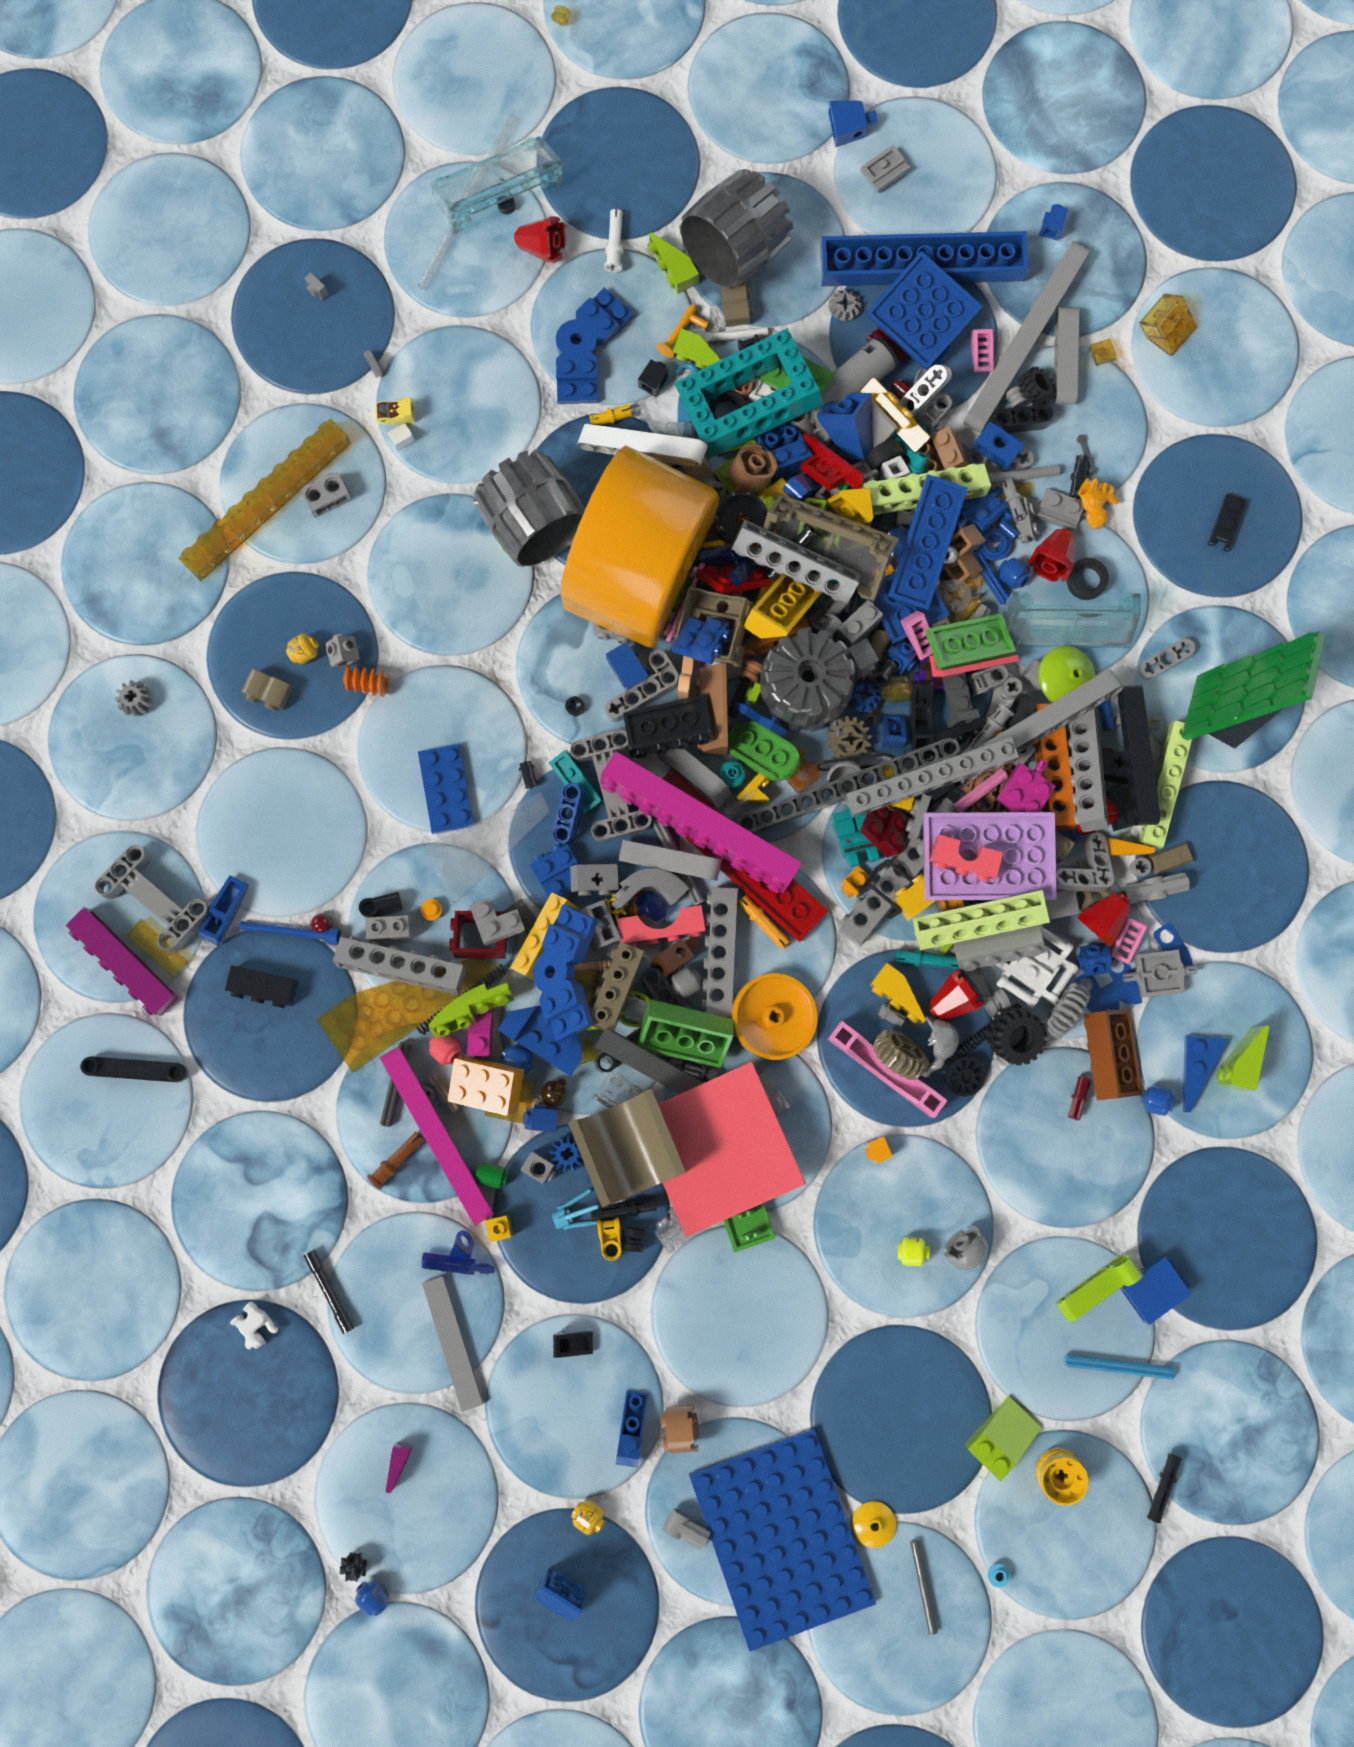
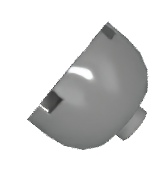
M976 1226L967 1227L969 1231L964 1233L962 1230L958 1231L945 1245L947 1251L946 1253L943 1252V1255L958 1269L970 1270L979 1268L985 1261L988 1253L987 1239Z

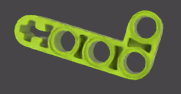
M1120 1255L1060 1298L1056 1305L1067 1321L1071 1323L1122 1286H1131L1144 1275L1129 1255Z

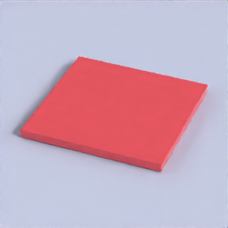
M753 1062L658 1104L686 1171L680 1176L663 1182L685 1237L806 1184Z

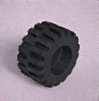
M1011 1006L1008 1007V1011L1002 1009L1000 1010V1015L995 1014L993 1016L995 1020L989 1022L988 1026L991 1028L986 1033L990 1036V1038H987L988 1044L991 1045L990 1049L1010 1064L1022 1065L1023 1062L1027 1065L1030 1064L1031 1059L1034 1061L1038 1059L1037 1054H1042L1044 1051L1042 1047L1047 1044L1044 1038L1048 1037L1047 1032L1044 1031L1046 1026L1041 1022L1042 1020L1021 1007L1014 1008ZM1023 1026L1024 1035L1017 1044L1010 1046L1012 1032L1017 1027Z

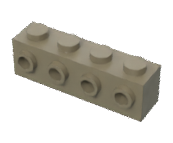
M620 942L618 947L614 946L610 958L613 959L610 967L606 966L602 978L605 979L602 987H597L594 998L597 999L594 1007H589L594 1024L592 1027L603 1031L608 1027L615 1031L645 956L644 950Z

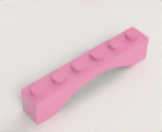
M843 1021L839 1022L828 1037V1041L930 1118H935L948 1101L920 1080H907L905 1077H900L898 1074H894L892 1070L887 1069V1066L882 1064L881 1060L876 1057L873 1045Z

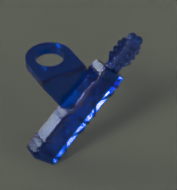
M728 546L716 556L719 564L727 565L735 562L736 567L728 574V577L736 587L744 583L753 571L759 567V564L747 556H739L732 550V546ZM725 555L732 556L730 559H721Z
M464 1230L456 1234L449 1256L423 1253L421 1259V1267L426 1270L462 1273L465 1275H474L476 1271L480 1274L488 1275L494 1273L495 1269L494 1266L488 1263L476 1264V1259L471 1258L474 1242L471 1235ZM462 1236L467 1239L468 1247L463 1244Z

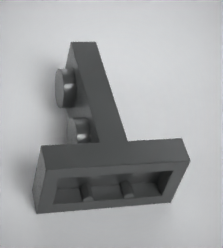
M965 672L943 676L942 680L951 716L947 720L948 729L973 722L980 718L978 709L973 710Z

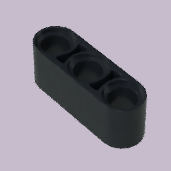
M1045 404L1003 408L996 411L991 422L1002 426L1006 433L1043 430L1048 427L1054 412L1050 406ZM1038 415H1044L1046 420L1040 419ZM1018 417L1025 418L1026 422H1021ZM997 419H1003L1006 424L999 423Z

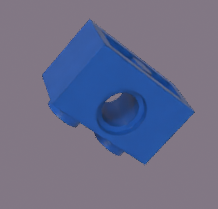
M989 422L976 439L973 449L1007 471L1021 452L1024 444L1021 443L1018 437L1006 433L999 424ZM995 442L1002 443L1004 447H997L995 445Z

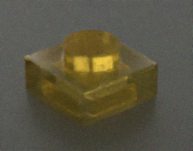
M1110 338L1091 344L1089 347L1096 366L1114 361L1117 358Z

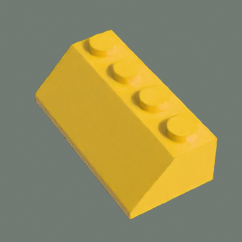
M781 575L752 608L743 627L759 638L787 636L822 593L816 592L807 584L797 583L792 577Z

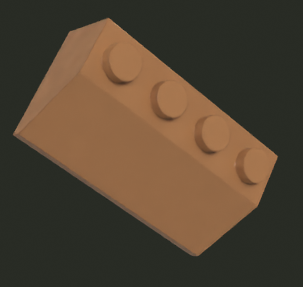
M720 663L701 668L700 675H696V688H701V695L706 694L715 738V740L707 744H697L698 750L702 749V756L727 755L726 663Z

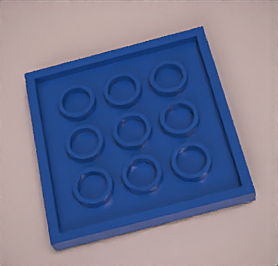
M921 251L869 309L865 316L927 371L983 306Z

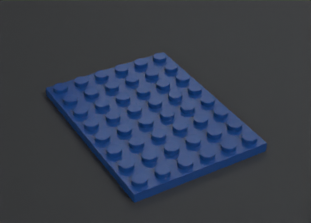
M814 1428L689 1473L749 1651L876 1605Z

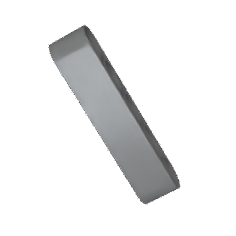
M1057 307L1054 345V384L1056 386L1054 389H1056V393L1053 397L1054 404L1075 405L1077 401L1079 308Z
M622 840L618 861L718 881L722 859Z

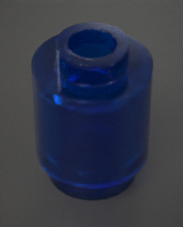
M642 893L636 900L638 911L655 922L663 919L667 914L666 903L651 893Z

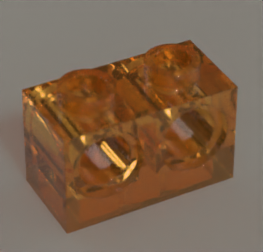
M797 746L796 748L801 760L797 772L786 779V781L797 794H800L818 780L819 770L812 762H807L804 758L806 756L805 753ZM806 772L809 775V779L802 781L799 779L798 774Z

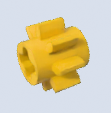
M612 893V899L608 900L605 898L604 901L607 903L610 915L615 916L617 920L619 915H627L624 908L629 905L625 903L619 911H612L611 903L616 899L614 893Z

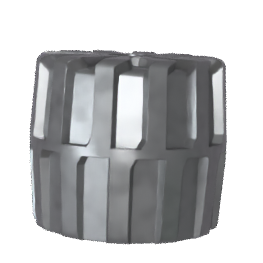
M748 169L738 170L713 187L682 216V223L679 225L682 244L695 267L708 280L722 288L729 289L732 286H739L767 265L792 239L788 232L793 230L794 227L793 221L785 216V214L790 212L786 201L779 202L776 198L780 194L779 190L771 182L765 185V176L756 171L751 172Z
M535 449L530 455H528L527 450L520 452L516 461L512 462L510 458L505 459L498 465L500 471L490 470L483 477V483L477 485L474 492V504L495 539L517 566L537 565L553 558L572 544L585 509L565 475L547 453H543L538 449Z
M811 627L800 628L795 636L791 637L788 634L787 636L780 637L778 645L774 649L770 648L763 663L760 674V691L763 704L767 705L770 710V717L772 716L781 721L789 730L798 732V730L818 731L825 724H832L841 715L851 699L855 681L854 662L852 659H849L850 651L842 641L835 643L832 640L833 634L826 630H820L818 634L812 633ZM809 674L813 677V681L806 682L802 679V676Z

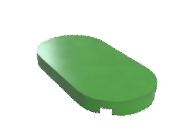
M752 720L744 723L739 722L728 731L729 753L765 778L772 781H782L790 778L797 772L801 761L797 748L773 731Z

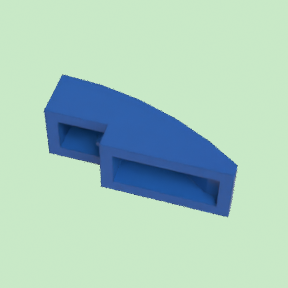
M229 875L208 909L209 914L198 930L200 938L214 945H220L239 910L249 884Z

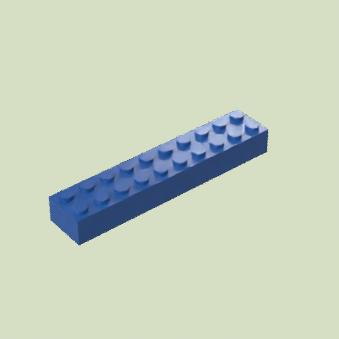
M1026 231L822 236L820 245L821 286L892 285L921 251L956 283L1024 281L1029 270Z

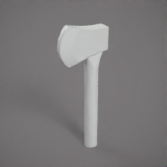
M767 327L718 333L706 332L704 328L691 330L692 333L702 336L708 344L715 341L750 338L755 334L758 336H768Z

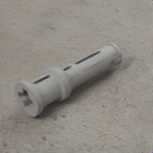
M1000 702L999 708L991 717L987 718V724L962 754L972 751L989 741L997 731H1002L1005 722L1010 716L1013 717L1015 714Z

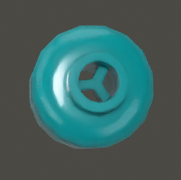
M728 761L720 767L718 777L725 782L729 790H736L745 782V768L739 762Z

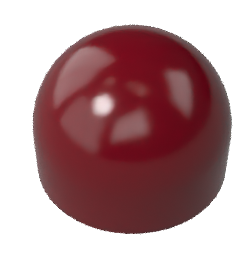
M317 914L311 920V929L317 933H323L333 927V921L326 914Z

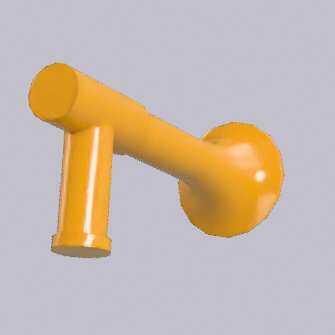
M689 306L677 327L664 343L656 344V349L667 358L674 357L672 349L681 328L685 329L690 321L705 330L708 329L710 322L695 315L697 312L695 306Z

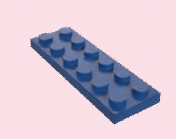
M930 474L926 475L887 597L929 610L968 489L967 487Z

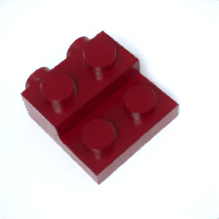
M888 807L866 813L860 832L888 858L899 855L905 850L906 846L903 843L909 833L905 831L909 819L899 809L891 811Z

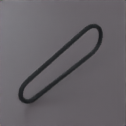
M879 753L831 759L819 762L816 768L819 771H829L830 768H820V766L826 763L889 756L893 759L895 756L890 753ZM862 765L859 767L861 769L872 767L874 765Z

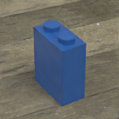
M1159 1255L1140 1269L1144 1276L1138 1282L1131 1286L1124 1285L1120 1288L1141 1320L1148 1325L1192 1294L1188 1289L1190 1287L1189 1283L1183 1276L1179 1277L1175 1271L1177 1267L1169 1257L1166 1259V1257Z

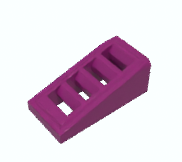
M396 1443L392 1447L386 1493H391L396 1487L413 1445Z

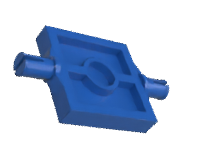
M997 486L984 497L964 500L958 517L959 522L954 530L957 532V530L975 524L977 529L983 533L1008 509V503L998 498L1003 493V489Z

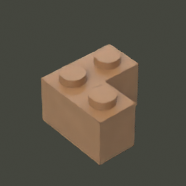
M975 524L959 529L952 536L949 547L957 550L958 558L954 563H943V568L956 587L970 582L983 571L972 552L986 540Z

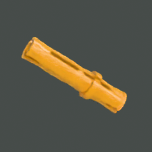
M747 894L737 903L750 916L749 919L751 921L754 920L780 950L785 945L779 939L786 945L791 941Z

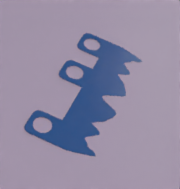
M1166 924L1154 932V938L1163 951L1179 950L1183 966H1193L1190 953L1173 925ZM1163 930H1170L1173 933L1174 937L1170 943L1161 941L1160 933ZM1123 962V971L1115 973L1111 970L1109 975L1113 981L1102 988L1094 976L1085 977L1084 974L1075 978L1073 983L1079 984L1083 978H1089L1092 981L1093 987L1089 991L1090 999L1087 1003V1008L1091 1013L1106 1011V1009L1120 1010L1119 1001L1127 1004H1140L1142 1002L1137 982L1124 983L1123 979L1131 977H1122L1123 973H1133L1136 968L1131 969L1129 964Z

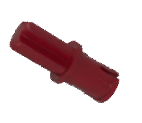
M1078 1076L1074 1094L1071 1095L1072 1102L1068 1113V1118L1076 1121L1081 1119L1085 1102H1088L1087 1094L1092 1081Z

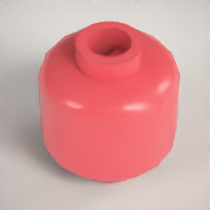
M449 1034L439 1038L433 1037L429 1042V1054L441 1065L454 1064V1059L461 1056L460 1043Z

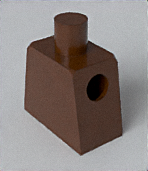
M695 938L690 939L686 943L681 939L657 955L650 965L652 968L659 969L667 979L694 958L693 953L700 949V945Z

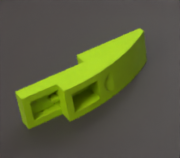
M507 983L487 990L485 984H482L462 994L444 1007L429 1023V1028L435 1038L447 1036L459 1029H465L476 1023L475 1015L484 1014L488 1010L514 1001L513 994Z

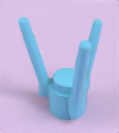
M589 1188L564 1205L558 1206L557 1211L552 1212V1218L557 1229L564 1228V1230L574 1227L597 1224L596 1220L570 1222H573L574 1217L598 1209L599 1205L587 1207L571 1213L570 1209H567L591 1193L592 1189Z

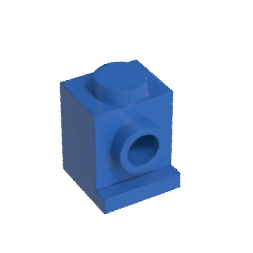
M1053 204L1050 212H1045L1039 236L1058 241L1068 209L1059 204Z

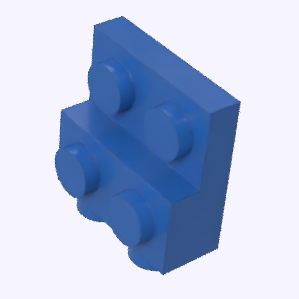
M690 617L672 645V652L712 664L715 658L720 656L724 643L730 639L731 630H729V623L710 617L706 622Z
M557 844L551 848L552 853L546 856L542 853L532 859L534 863L530 864L548 898L551 893L560 897L572 893L570 866L579 865L568 844L564 846L563 844Z

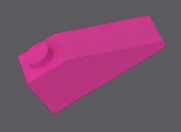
M494 1008L484 1014L474 1016L476 1023L470 1025L468 1030L467 1056L492 1057Z

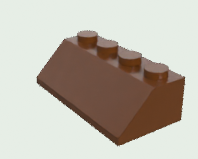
M1130 1009L1084 1014V1026L1087 1032V1047L1090 1053V1067L1093 1073L1096 1099L1107 1100L1143 1095Z

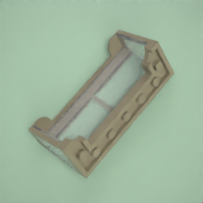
M780 494L767 512L763 528L792 541L793 537H797L802 532L803 526L806 523L810 524L818 531L820 537L814 539L808 546V549L860 573L857 592L862 598L874 601L886 576L899 538ZM778 552L771 553L775 557L781 556Z

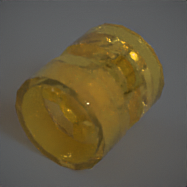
M598 971L575 972L573 981L582 984L583 987H589V991L585 992L587 1003H595L597 1000L594 998L597 989L596 985L599 984Z

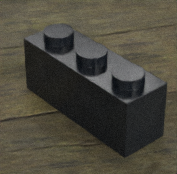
M231 965L225 990L231 992L230 996L243 999L244 995L251 996V1001L264 1004V1001L268 1000L273 1002L272 1006L285 1009V1005L292 1006L298 981Z

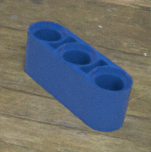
M804 473L792 477L782 490L789 497L805 502L806 498L814 499L815 494L821 489L822 485Z
M569 783L562 790L552 831L553 839L557 843H571L577 836L587 796L586 788L580 783ZM574 787L578 790L576 798H573L571 795ZM568 808H571L573 811L571 819L566 815ZM564 828L568 832V836L566 839H563L561 836V832Z

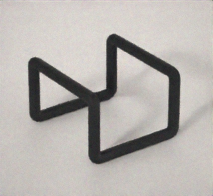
M886 859L874 868L859 890V894L862 895L869 889L875 891L894 907L888 915V919H892L900 914L902 909L877 887L869 883L877 871L886 864L893 867L913 885L914 883L908 874L891 860Z

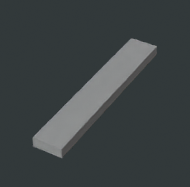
M441 1276L423 1282V1289L461 1411L483 1405V1399L445 1278Z

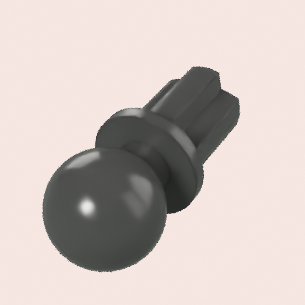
M685 1061L682 1066V1070L700 1080L704 1077L706 1082L720 1076V1071L713 1066L706 1068L705 1064L699 1065Z

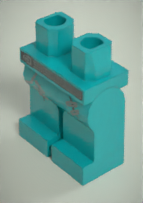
M850 810L831 815L832 825L842 858H846L850 868L861 865L859 854L862 853L867 854L869 862L880 860V851L860 832L866 814L852 819Z

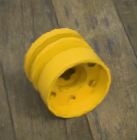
M1056 1447L1040 1455L1036 1463L1035 1474L1039 1485L1049 1500L1058 1505L1069 1506L1076 1504L1084 1498L1088 1490L1089 1479L1085 1468L1074 1453L1067 1449ZM1059 1470L1063 1471L1061 1473V1477H1057L1056 1475L1059 1474Z

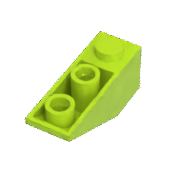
M652 232L649 233L648 248L651 254H655L658 258L657 264L661 271H665L670 288H674L676 293L679 294L699 284V273L690 257Z
M681 328L673 349V353L677 354V359L688 362V359L696 362L695 366L702 369L721 360L702 336Z

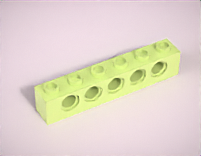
M970 464L961 468L951 467L943 471L932 470L925 474H910L900 478L890 477L882 481L872 480L864 483L863 488H870L873 515L916 508L927 474L967 487L964 500L984 497L991 487L985 464Z
M1176 720L1168 725L1155 773L1160 823L1158 825L1141 826L1137 841L1138 844L1154 847L1156 851L1163 848L1192 742V739L1187 741L1181 737L1185 723Z
M1043 890L916 917L913 918V923L920 950L1050 923Z

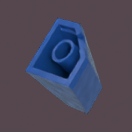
M852 392L845 395L844 400L837 403L832 400L824 404L817 414V419L845 459L864 460L873 448L872 394Z

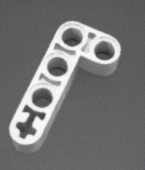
M946 365L931 367L898 403L903 408H907L908 401L912 400L914 402V409L910 412L913 414L912 418H914L950 381L952 376L951 369ZM938 371H943L941 374L943 378L936 379L939 376ZM925 384L929 387V393L926 396L922 394V387Z

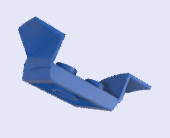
M541 1006L510 1011L497 1029L570 1077L583 1059L578 1033L562 1042L555 1041L551 1022L544 1020Z

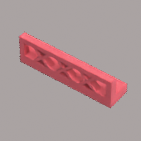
M934 655L929 656L933 677L949 676L1019 661L1018 655H1009L939 670Z

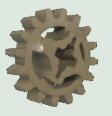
M845 716L843 721L840 718L836 719V725H829L832 731L826 732L830 739L826 740L825 743L831 745L827 750L834 751L833 758L838 756L840 758L861 756L860 753L863 755L868 753L865 747L871 746L867 739L872 738V736L866 735L869 727H862L864 724L863 720L857 723V717H852L849 720V717ZM841 729V733L836 737L838 730ZM845 737L855 738V740H851L850 742L846 740L842 741L841 739H844Z

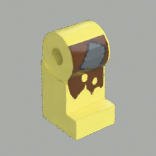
M411 397L402 398V401H383L375 404L376 422L378 424L415 423L414 404Z

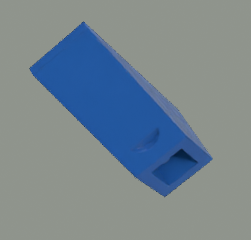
M626 1390L616 1465L638 1468L648 1399L647 1393Z

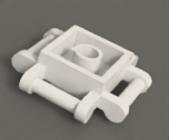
M1043 924L1040 925L1042 937L1062 950L1059 955L1045 946L1046 953L1038 956L1020 958L1016 961H1009L1008 964L1005 962L996 964L997 967L1003 970L996 985L1000 988L1004 987L1026 1002L1027 1006L1031 1009L1035 1007L1041 996L1056 1005L1059 1001V995L1073 974L1076 975L1079 970L1076 965L1065 960L1074 948V945L1070 942L1066 943L1045 929ZM1062 966L1066 970L1050 993L1045 989ZM1011 977L1034 994L1032 996L1011 983L1008 978Z

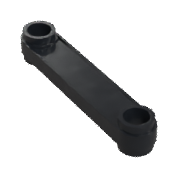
M90 1056L83 1059L80 1064L81 1071L88 1076L164 1082H182L188 1076V1069L184 1064ZM91 1061H94L95 1069L90 1072L88 1065ZM179 1067L181 1075L176 1079L173 1072L175 1068Z

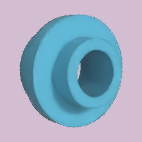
M997 1563L989 1568L988 1580L993 1586L1001 1588L1009 1583L1010 1571L1005 1565ZM999 1572L1003 1573V1578L997 1580L996 1574Z

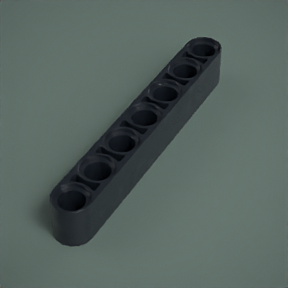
M1142 685L1124 686L1117 694L1133 819L1136 826L1158 825L1160 823V808L1144 691Z

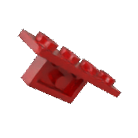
M809 433L803 434V439L813 456L801 463L802 471L829 491L844 482L854 489L863 488L864 474L854 468Z

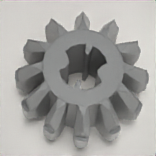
M130 680L128 686L122 683L123 690H116V693L120 696L114 698L119 703L117 708L124 710L123 713L126 715L132 713L134 717L138 716L139 711L145 714L144 707H151V704L147 701L153 699L148 694L150 689L144 687V684L140 681L135 683L133 680Z

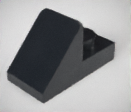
M559 1331L553 1335V1358L593 1354V1331L570 1333Z

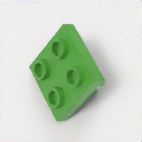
M764 1203L723 1220L734 1253L775 1239Z

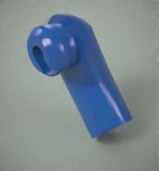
M1007 509L999 517V528L1013 541L1019 532L1012 527L1013 515L1011 510Z

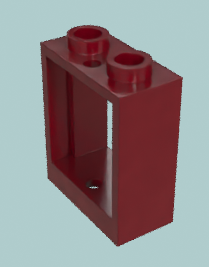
M455 911V916L450 921L453 938L449 939V951L453 952L454 958L506 959L507 938L497 941L496 949L461 948L462 923L476 922L471 911ZM495 911L496 916L507 913L506 911Z

